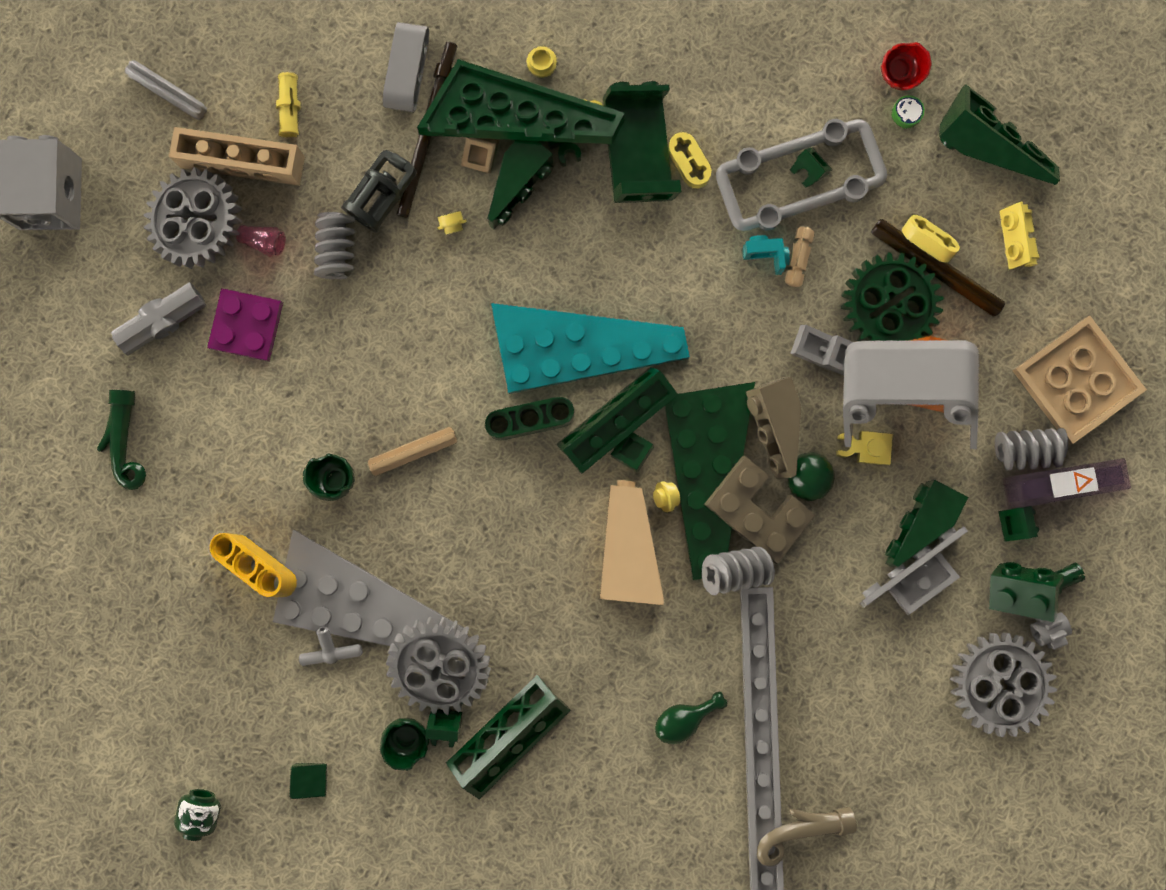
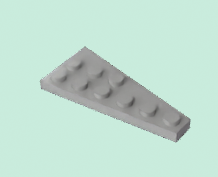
M292 531L285 567L294 573L297 586L290 596L278 597L273 618L274 623L317 631L320 627L325 626L329 628L330 634L391 646L396 635L402 634L406 625L413 629L416 620H419L424 626H426L428 617H431L434 623L438 625L442 617L445 618L446 626H451L454 622L340 557L321 544L309 539L300 532ZM458 624L457 629L461 631L464 627ZM424 646L426 649L434 650L429 646Z

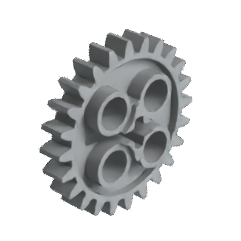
M193 168L191 173L181 169L180 178L171 173V183L167 184L161 180L160 185L163 190L161 192L153 190L152 193L156 197L155 202L147 201L146 203L152 208V212L143 215L151 220V223L144 226L145 230L152 233L147 237V241L155 244L153 250L160 253L161 258L179 267L183 264L192 269L194 263L204 267L205 259L215 263V253L223 256L226 255L223 249L225 244L233 247L234 244L229 239L230 235H239V232L233 228L235 224L242 223V220L234 215L242 210L240 206L234 203L239 197L231 192L233 187L224 182V179L206 169L201 172L197 168ZM183 199L181 205L177 207L178 202ZM211 200L210 205L206 208L207 202ZM179 229L178 235L174 237L175 231ZM208 229L207 235L203 238V233Z
M428 617L426 626L419 620L415 621L413 629L406 625L403 633L396 635L388 651L389 656L386 661V665L390 666L387 677H394L391 687H401L398 697L401 698L408 695L410 697L408 705L411 706L417 701L420 703V711H423L426 706H431L432 714H436L438 707H442L444 713L448 715L451 706L458 712L461 711L463 703L469 707L472 706L473 699H479L482 689H486L487 678H489L491 668L488 667L490 656L484 655L486 645H477L479 635L467 636L470 627L467 626L460 631L457 629L458 621L456 620L451 626H446L444 617L441 618L439 625L435 624L431 617ZM424 646H429L434 650L426 649ZM453 657H459L464 661L456 660Z
M1003 632L1001 638H999L996 633H989V642L984 637L979 636L977 637L978 647L970 643L966 645L970 652L969 655L958 654L963 664H953L952 666L955 670L959 671V676L950 677L951 681L958 683V688L951 690V694L961 697L955 703V706L959 708L966 707L962 717L965 719L973 718L971 725L976 728H980L983 725V732L991 734L995 729L997 736L1004 737L1007 729L1009 735L1017 737L1018 727L1021 731L1029 733V722L1037 726L1041 725L1037 718L1038 714L1049 716L1047 710L1043 708L1044 705L1055 704L1052 699L1048 698V693L1057 692V688L1049 686L1048 681L1054 680L1056 675L1046 673V670L1052 666V663L1040 661L1045 652L1041 650L1033 652L1035 643L1027 641L1023 644L1022 636L1015 635L1012 639L1010 633ZM1001 654L1004 658V664L1001 669L996 670L993 661L997 655ZM1019 661V666L1015 668V662ZM1024 673H1028L1030 683L1023 689L1020 685V679ZM1001 679H1004V683L1008 685L1006 690H1003L1002 685L999 684ZM984 680L987 685L986 692L978 696L976 685ZM1011 699L1013 708L1010 713L1005 715L1002 710L1003 703ZM992 701L991 707L987 708L988 702Z

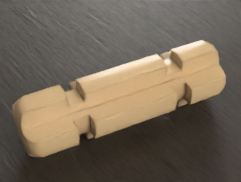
M798 227L795 239L797 242L793 243L790 264L788 266L791 268L787 270L785 283L789 286L801 287L805 275L802 274V271H806L811 251L809 244H812L815 234L811 228Z

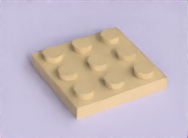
M1091 316L1082 319L1012 370L1056 430L1059 428L1066 430L1068 445L1077 442L1147 390Z

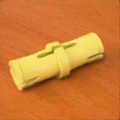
M283 72L278 75L279 99L276 100V109L279 110V135L281 137H297V135L299 136L298 111L301 109V102L297 100L298 76L295 73Z

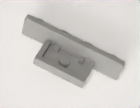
M964 526L958 531L953 527L938 537L941 543L931 550L927 545L912 556L916 562L908 568L901 564L887 574L891 580L881 587L876 582L862 593L865 599L860 602L863 608L888 590L905 613L910 615L960 578L940 551L960 538L968 530Z

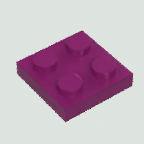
M221 288L207 348L270 362L283 302Z

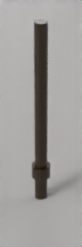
M446 42L441 61L436 64L433 74L435 82L427 110L452 70L457 50L455 43ZM419 135L411 161V165L416 169V176L400 199L396 213L398 216L404 218L409 216L431 136Z

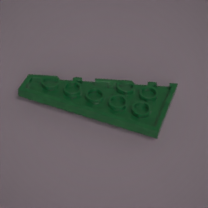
M458 59L417 126L419 135L613 144L625 121V113Z
M755 382L679 393L665 405L693 580L702 579V565L707 556L728 552L732 527L704 504L744 455L750 418L746 391L753 389Z

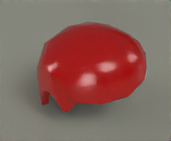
M899 43L886 52L880 68L883 80L893 89L909 90L919 86L929 76L932 62L930 53L920 43Z

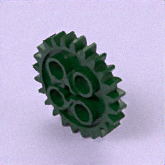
M891 252L884 256V261H882L878 254L872 258V264L865 260L861 264L862 270L856 268L852 272L855 279L849 278L845 282L846 286L851 290H845L841 295L849 299L848 302L841 306V309L850 310V313L843 320L854 322L849 331L855 332L859 330L861 332L858 341H862L866 337L870 339L869 341H908L923 338L922 335L925 337L931 336L933 332L929 326L935 327L940 323L933 316L940 315L943 312V309L937 307L936 304L944 300L943 296L935 295L934 293L941 287V284L932 285L930 282L934 278L935 273L925 275L923 272L926 269V264L921 265L919 268L915 267L916 257H913L908 262H904V253H900L896 260H893ZM890 276H897L902 282V287L896 288L892 286ZM909 287L914 288L913 293L903 298L896 305L891 306L874 319L870 318L869 315L882 307L889 300L894 299ZM865 292L873 293L876 296V305H870L865 301ZM908 300L915 301L918 304V314L912 313L909 310ZM883 317H888L894 322L893 331L883 327Z

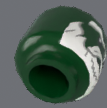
M193 789L189 794L180 798L174 826L176 830L183 834V838L190 841H199L203 836H208L215 831L221 810V804L215 798V794L208 790Z

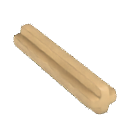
M447 427L370 458L368 460L369 469L374 476H378L457 443L455 432L451 427Z

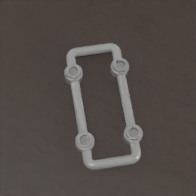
M831 119L826 122L821 131L761 151L751 147L744 148L738 153L736 159L721 164L716 171V180L733 226L740 231H749L758 227L765 231H772L779 225L782 219L842 199H846L849 202H858L862 200L867 191L882 186L887 179V170L869 123L861 119H855L846 123L839 119ZM860 133L875 176L864 179L861 176L853 175L847 178L840 188L780 208L773 204H765L758 210L755 216L743 219L728 174L736 171L746 175L753 174L761 163L821 143L829 146H838L848 134Z

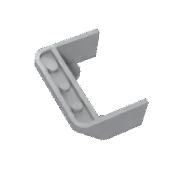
M965 340L857 341L851 343L846 348L843 389L845 447H851L853 424H863L871 421L876 415V404L944 405V416L949 422L957 425H970V449H977L979 350L975 344Z

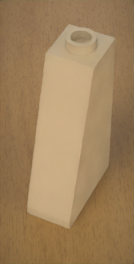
M617 480V486L610 485L600 599L663 605L664 596L642 488H636V482Z

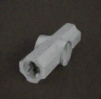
M189 282L164 299H154L143 305L139 309L137 316L111 332L112 339L124 354L130 355L153 339L165 338L170 335L169 331L172 333L179 328L180 322L206 306L205 301L194 285Z

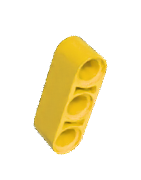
M219 533L212 538L210 542L212 557L264 597H288L295 591L297 580L294 573L246 536ZM230 543H232L231 553L229 552ZM254 560V561H255V568H254V570L252 571L251 564H252V561ZM276 577H278L279 585L277 589H275L274 581Z

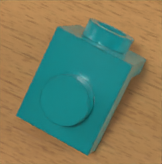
M767 235L750 237V241H746L742 248L743 260L774 258L775 275H782L786 266L790 264L789 248L784 247L783 238L768 239Z

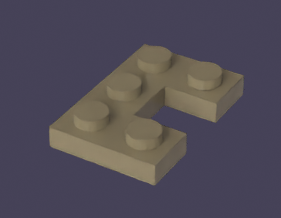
M742 456L704 505L754 547L765 549L772 561L778 564L815 517V514L793 495H788L772 517L768 516L750 500L769 475L747 456Z

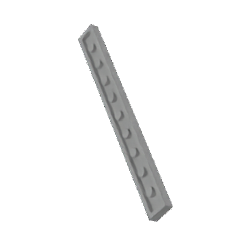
M773 587L741 588L750 890H784L783 859L775 866H765L757 857V847L761 839L767 833L782 826ZM775 846L769 850L768 855H772L775 852Z

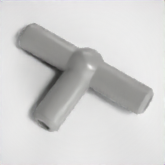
M324 626L316 631L322 650L300 654L299 663L302 666L324 662L333 664L338 660L359 657L362 655L363 650L360 644L336 648L329 628Z

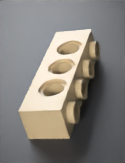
M174 127L169 158L182 169L192 170L197 168L202 172L206 169L216 174L300 186L305 156L297 145Z

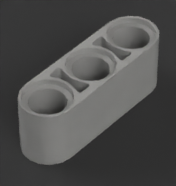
M397 22L383 90L384 108L413 113L416 111L417 104L414 102H418L422 80L420 73L423 74L428 48L425 45H428L429 42L428 27Z

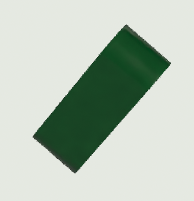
M555 397L498 409L487 415L485 428L487 433L496 440H507L568 426L573 421L574 407L567 398ZM557 405L566 406L569 409L568 417L564 420L555 419L552 416L553 408ZM528 411H533L539 416L537 424L532 427L522 424V416ZM497 418H504L508 421V427L503 433H495L491 429L493 421Z

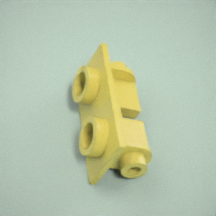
M1018 202L1000 210L1009 270L1023 265L1025 267L1037 265V259L1040 256L1037 251L1036 239L1029 238L1028 234L1034 232L1032 210L1028 209V205L1023 204V202Z

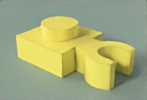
M861 431L859 433V440L852 436L851 447L847 451H836V455L844 458L856 453L858 454L857 463L888 466L891 464L893 434ZM844 433L838 435L837 439L844 440Z

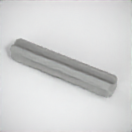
M131 60L125 68V73L130 78L196 120H201L207 112V107L202 102L136 60Z

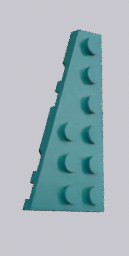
M491 303L509 394L690 358L684 327Z

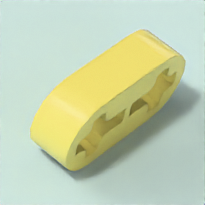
M685 132L675 134L671 138L668 148L672 161L688 186L697 189L704 187L711 177L710 164L692 135ZM680 141L683 145L689 144L687 149L689 158H686L683 151H675L677 142ZM692 162L697 170H704L701 180L697 176L693 178L690 176L693 171L690 165Z
M912 215L902 228L903 235L910 242L941 262H950L960 250L958 242L952 236L921 216Z

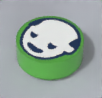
M911 95L898 99L892 108V118L902 128L916 126L924 115L923 103L920 99Z

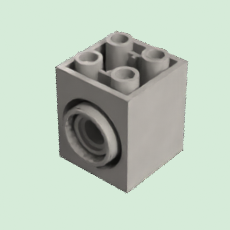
M41 135L38 139L8 136L7 140H0V219L19 230L80 229L82 158L54 136Z

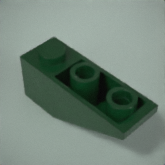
M515 140L504 153L487 217L489 226L492 229H495L499 224L504 226L513 216L514 212L512 209L519 201L524 203L534 191L532 186L538 179L543 181L554 168L552 165L553 153L540 142Z
M936 480L926 481L925 484L921 483L913 496V500L916 503L912 511H907L900 522L899 527L902 531L898 539H893L886 550L885 555L888 556L885 564L891 567H899L956 524L969 497Z

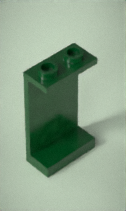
M621 81L610 85L603 95V105L605 107L625 113V121L613 144H608L614 203L673 201L682 192L680 180H672L663 107V99L670 91L669 84L659 85L656 81H648L641 85H630L629 82Z

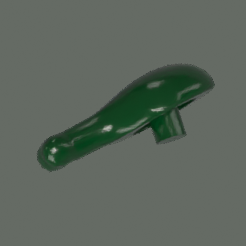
M720 691L715 692L711 699L700 705L678 704L666 709L656 722L655 733L658 739L667 744H679L690 739L696 733L705 716L716 709L721 710L727 707L728 703L723 693Z

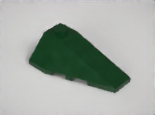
M966 84L961 88L940 123L939 137L944 146L950 150L956 149L965 156L1053 185L1060 182L1059 167L1031 141L1022 143V138L1016 130L1017 127L1010 121L1002 124L993 113L996 108L988 100Z

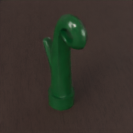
M109 390L108 404H111L110 415L97 451H104L110 443L111 468L114 478L123 488L135 490L141 487L146 479V471L141 464L137 462L126 463L128 432L132 406H135V391ZM130 470L135 472L133 480H130L126 475Z

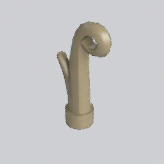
M850 807L834 809L830 813H809L790 809L789 814L799 819V821L783 825L767 833L757 847V857L763 865L775 866L784 856L782 842L829 834L841 836L855 833L857 829L855 815ZM775 846V852L772 855H768L769 850Z

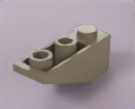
M790 376L746 391L748 409L755 417L758 426V437L765 446L769 457L768 465L772 473L775 474L776 479L792 478L796 476L801 403Z

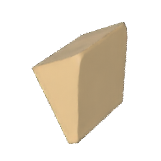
M466 137L461 166L490 174L500 140Z

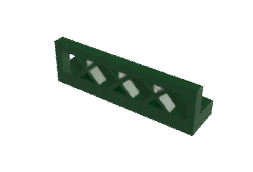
M650 367L556 445L569 458L577 470L583 474L673 400L678 393L660 370Z
M536 675L460 748L446 764L461 787L480 799L571 710L551 691L541 677ZM540 688L545 695L536 704H529L530 696ZM513 712H519L518 721L513 726L506 727L508 717ZM492 734H496L495 743L489 749H483L485 739ZM473 756L471 767L465 773H462L458 766L467 757Z

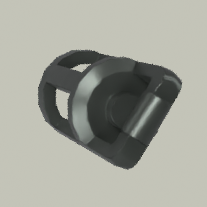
M388 150L382 151L370 169L365 172V176L341 208L349 216L354 217L357 222L377 233L383 221L398 200L402 198L403 193L416 176V169L409 161L398 154ZM389 161V164L400 171L407 172L398 185L395 184L396 179L386 171H383V173L379 172L385 162ZM378 190L381 192L380 196L368 213H366L363 208L375 191Z

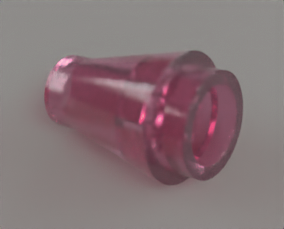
M241 225L237 230L239 235H236L239 243H243L268 257L280 255L285 247V234L279 231L277 227Z

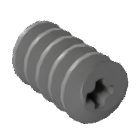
M338 212L319 213L317 216L320 218L315 222V226L320 229L315 233V238L319 241L315 245V251L319 255L314 258L315 264L319 265V267L315 268L314 275L324 279H346L348 277L345 275V272L354 270V266L346 264L345 260L354 258V254L345 250L348 247L355 246V242L346 239V236L355 234V230L346 227V224L354 223L355 218Z
M1053 428L1046 429L1045 431L1037 429L1032 432L1023 430L1020 433L1009 431L1007 434L1002 431L998 432L995 437V453L997 459L1003 462L1006 471L1012 470L1013 461L1016 462L1019 470L1025 468L1027 460L1031 469L1037 468L1039 460L1043 468H1049L1051 459L1056 468L1062 467L1068 451V436L1063 428H1059L1057 431Z
M762 547L711 554L705 558L702 565L703 585L711 595H717L719 592L725 594L730 590L738 591L741 588L749 589L751 586L759 587L762 584L769 585L773 583L775 576L773 561L768 552Z

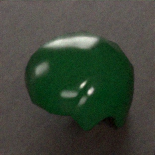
M815 452L800 454L797 458L796 476L787 478L788 486L796 497L806 501L822 499L833 487L835 480L833 466L824 455Z
M330 453L320 458L310 459L303 471V484L312 495L320 500L335 501L344 497L353 488L355 482L354 469L343 457Z
M399 718L391 722L384 729L380 741V753L384 763L394 770L407 771L411 770L419 760L424 758L429 745L424 725L412 718Z

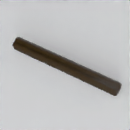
M880 219L873 227L871 233L899 253H904V256L909 260L916 257L915 264L918 266L926 264L925 270L928 273H935L934 277L990 315L997 316L1003 310L1005 302L949 263L941 262L910 242L903 235L902 231L884 219Z

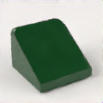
M295 763L291 766L290 799L326 796L327 763Z

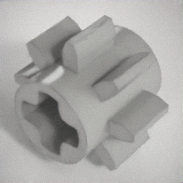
M1061 612L1057 613V618L1054 622L1036 619L1037 622L1030 625L1036 642L1040 646L1047 644L1049 649L1053 648L1055 650L1067 645L1068 642L1065 637L1072 634L1071 625L1066 616Z

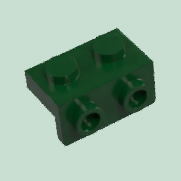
M1015 562L1001 563L990 577L989 609L1054 622L1058 613L1059 587L1063 583L1064 575L1054 573L1053 570L1048 568L1031 569L1022 567Z

